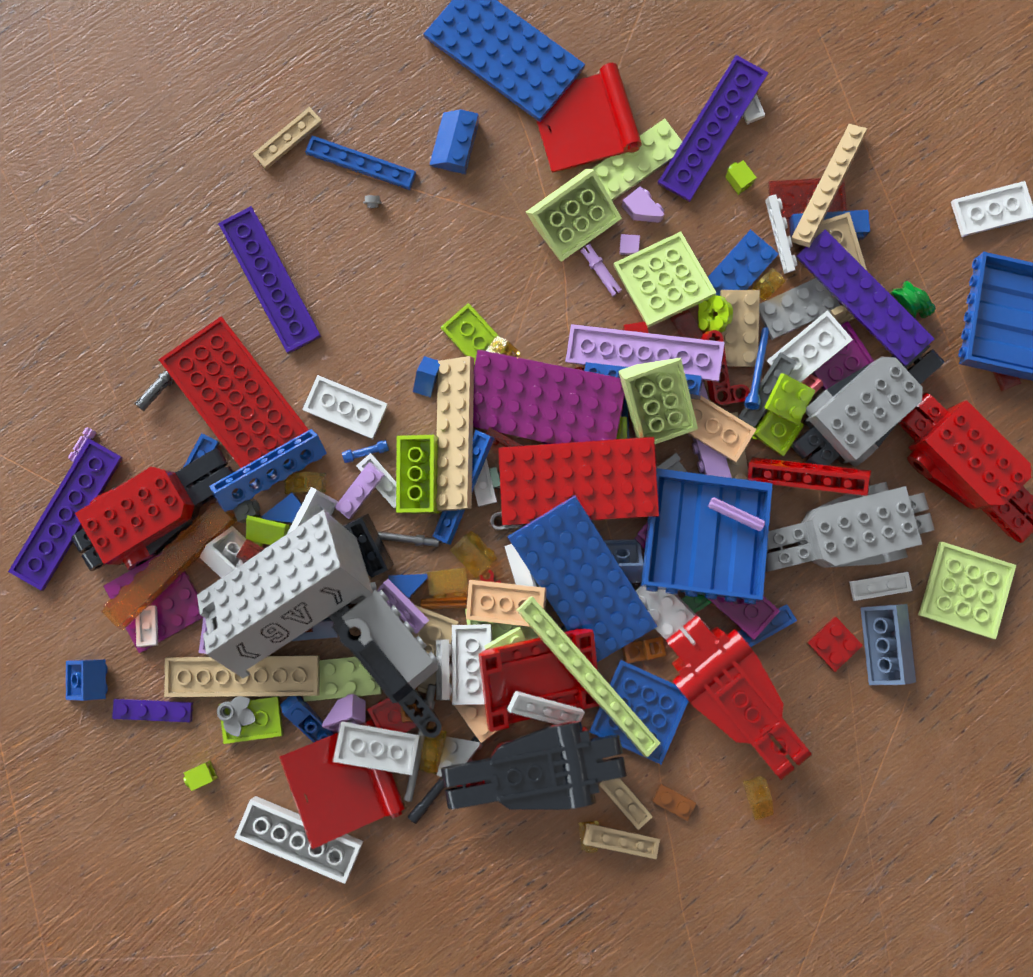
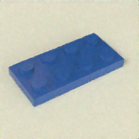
M750 229L708 276L716 291V295L720 296V290H747L779 253Z

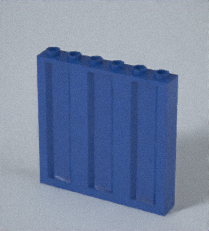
M982 252L978 257L974 258L972 263L974 271L969 281L971 290L966 301L968 310L964 315V322L966 323L961 334L963 343L958 353V357H960L959 364L1033 381V262Z
M656 468L659 516L648 517L641 587H646V591L658 592V589L666 590L665 593L667 594L685 592V596L697 597V594L705 595L706 599L716 600L717 597L725 598L724 601L737 602V599L744 600L745 604L756 605V602L762 601L773 483ZM715 497L765 521V525L761 531H757L709 508L710 500Z

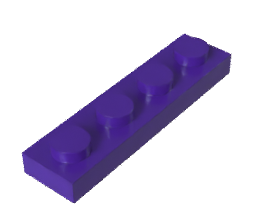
M114 699L112 719L192 722L193 702Z

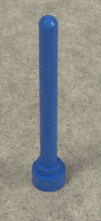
M764 327L761 331L751 392L745 398L744 406L751 410L759 409L761 403L758 392L769 335L767 327Z

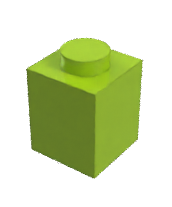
M744 160L729 166L725 176L738 195L752 186L757 178Z
M211 761L184 772L185 785L188 788L190 787L191 791L218 779Z

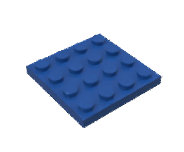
M620 660L609 685L660 742L657 748L645 758L662 765L688 704V699L675 684ZM599 707L589 732L599 737L619 735L623 748L643 756L607 713Z

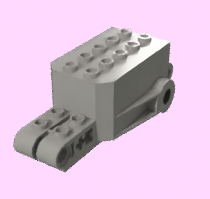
M887 482L869 486L867 496L845 494L806 513L801 523L768 531L767 550L777 548V551L766 555L765 570L769 572L809 561L822 568L877 565L906 558L908 556L905 548L921 545L920 534L935 530L930 513L914 516L916 512L929 509L925 493L909 496L906 486L889 490ZM798 542V546L783 550L782 546Z

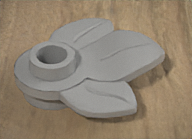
M235 697L231 702L221 703L217 709L219 719L224 722V729L233 736H240L241 725H249L256 721L254 713L247 708L250 699L246 697ZM225 708H229L231 710V713L229 715L225 714Z

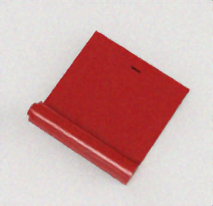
M616 63L603 65L600 68V74L574 80L540 122L536 120L551 173L627 152L634 153L642 145Z
M372 719L359 724L375 727ZM338 733L279 756L312 849L385 816H391V818L398 817L403 814L402 810L405 809L392 772L333 762Z

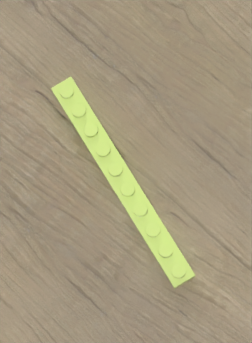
M529 597L516 611L643 756L648 757L660 742L533 597Z

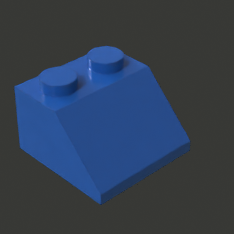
M106 659L66 661V700L106 699L108 690L106 684L108 670Z

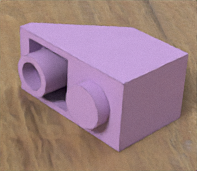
M641 186L622 202V208L633 220L661 222L664 217V210L661 205L656 204L651 199V194L646 189L643 190Z

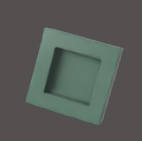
M497 467L490 468L493 488L498 489L500 488V471L497 472Z

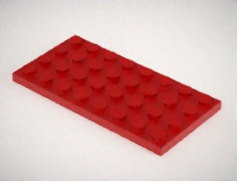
M222 316L158 359L240 468L309 430Z
M654 437L498 448L502 525L529 524L575 495L591 520L659 516Z

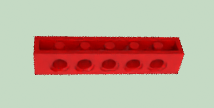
M756 457L751 459L748 468V480L865 496L868 495L871 470Z

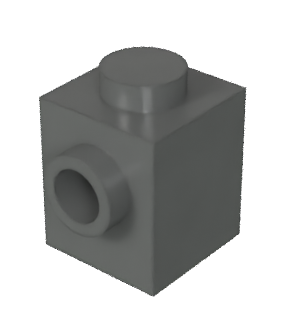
M254 498L243 501L233 509L237 521L241 523L246 522L247 515L257 518L261 516L259 512L261 510L260 505Z

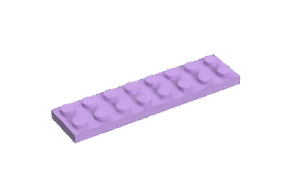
M571 324L565 362L585 365L586 362L631 367L637 364L681 358L685 374L700 375L703 380L719 382L725 343Z

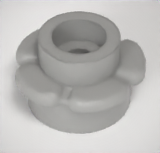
M368 195L365 196L363 203L367 204V208H378V204L382 202L380 201V196Z

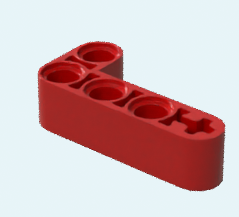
M717 330L707 331L701 337L702 340H709V338L714 337L715 341L724 342L722 334ZM724 347L720 381L707 380L710 401L717 405L743 402L750 393L749 388L745 385H730ZM738 388L742 391V395L739 398L735 394ZM719 391L724 395L721 401L717 399Z

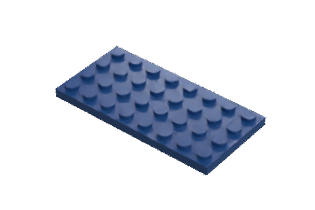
M452 0L424 32L425 39L539 122L585 68V64L497 0Z
M576 495L508 536V539L539 587L547 588L546 598L568 631L576 629H591L594 631L597 662L658 627Z

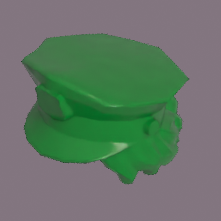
M905 281L902 288L893 289L889 293L913 318L916 317L917 313H919L921 318L931 316L936 310L928 294L914 287L909 281Z

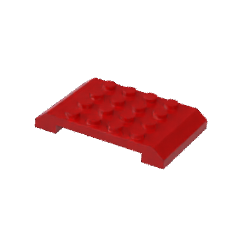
M576 629L564 632L598 671L594 631L591 629ZM541 638L486 649L478 654L489 732L509 728V724L533 719L510 713L507 709L515 691L577 708L581 707L583 710L599 706Z

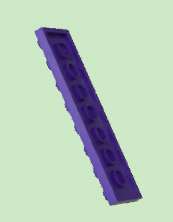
M735 55L660 177L658 185L688 202L692 200L767 78V71Z
M252 206L219 222L218 224L286 352L290 354L322 337Z
M826 229L813 240L810 248L806 247L796 256L824 287L904 367L934 340Z
M89 438L87 439L10 567L9 573L41 591L45 590L73 543L71 537L82 528L75 513L89 505L94 498L103 493L123 457Z

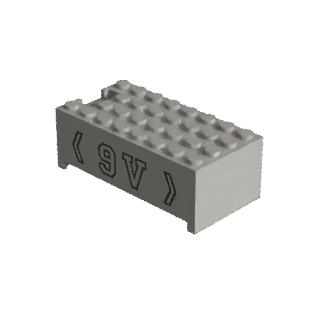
M322 510L197 595L200 615L206 619L207 632L203 634L206 655L244 679L250 675L247 669L360 595L366 598L371 596L373 591L357 538L328 512Z

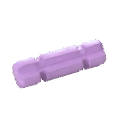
M85 428L83 437L80 436L73 448L74 452L71 451L68 456L69 460L74 462L87 439L94 438L96 432L93 429Z

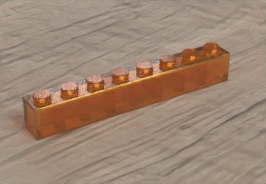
M218 502L211 503L202 516L196 517L187 530L185 529L179 533L178 539L163 549V553L159 557L153 558L144 571L138 572L129 585L123 586L114 599L107 601L101 612L117 628L123 631L200 557L206 544L237 522L235 515L229 510L225 512Z

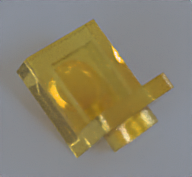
M772 268L752 289L760 290V297L766 301L786 280L779 272Z
M498 336L494 338L487 349L490 352L518 357L520 351L509 341Z

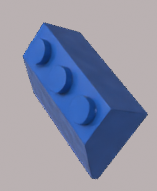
M461 109L443 113L430 166L466 175L479 125L478 113Z

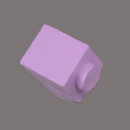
M349 694L337 700L322 723V727L336 733L339 732L341 721L353 724L365 723L366 701L355 694Z

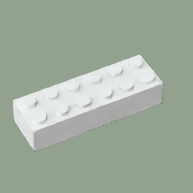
M257 796L250 799L234 837L344 884L349 879L364 842L345 834L312 849L298 813Z

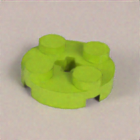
M713 295L698 305V321L701 330L706 332L717 330L723 333L727 325L731 324L733 308L725 297ZM714 311L718 313L715 319L713 317Z

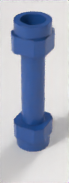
M386 440L378 441L376 445L359 450H346L342 452L344 463L353 462L355 458L366 456L370 453H385L389 451Z

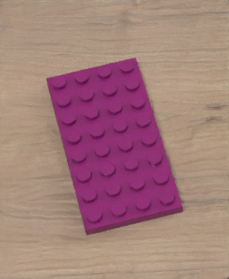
M480 349L477 350L473 372V427L551 444L617 439L625 399L620 378Z

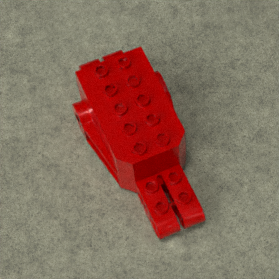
M923 393L922 402L898 422L900 427L914 440L908 447L912 451L907 457L908 462L927 480L969 509H982L1009 537H1012L1019 543H1023L1033 533V495L1023 487L1031 478V463L967 400L946 410L933 396Z
M696 615L682 626L695 641L693 644L680 629L665 640L679 656L672 663L679 672V675L672 681L699 712L735 742L751 744L780 780L795 770L785 757L787 754L797 766H800L812 756L808 748L782 718L784 703L759 658L735 629L728 635L717 626L710 631ZM772 736H773V737L777 740V742L782 746V748H781L780 750H779L778 747L774 744V742L770 739Z

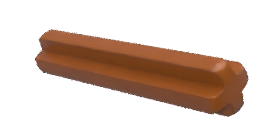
M468 597L421 599L420 606L424 609L467 608Z

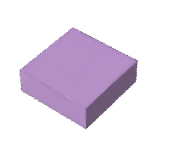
M621 234L619 254L632 255L638 252L640 235Z

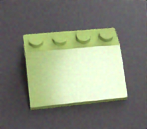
M585 169L526 211L537 231L561 262L622 219L596 172L592 169Z
M681 358L637 364L618 371L636 438L654 437L655 444L698 429Z

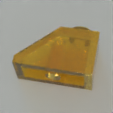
M301 472L289 475L285 479V494H308L311 487L322 493L326 492V473Z

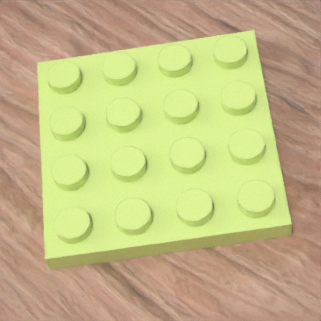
M682 232L614 263L616 272L648 328L716 295L714 287Z
M939 542L918 615L984 637L996 639L1016 565L945 542Z

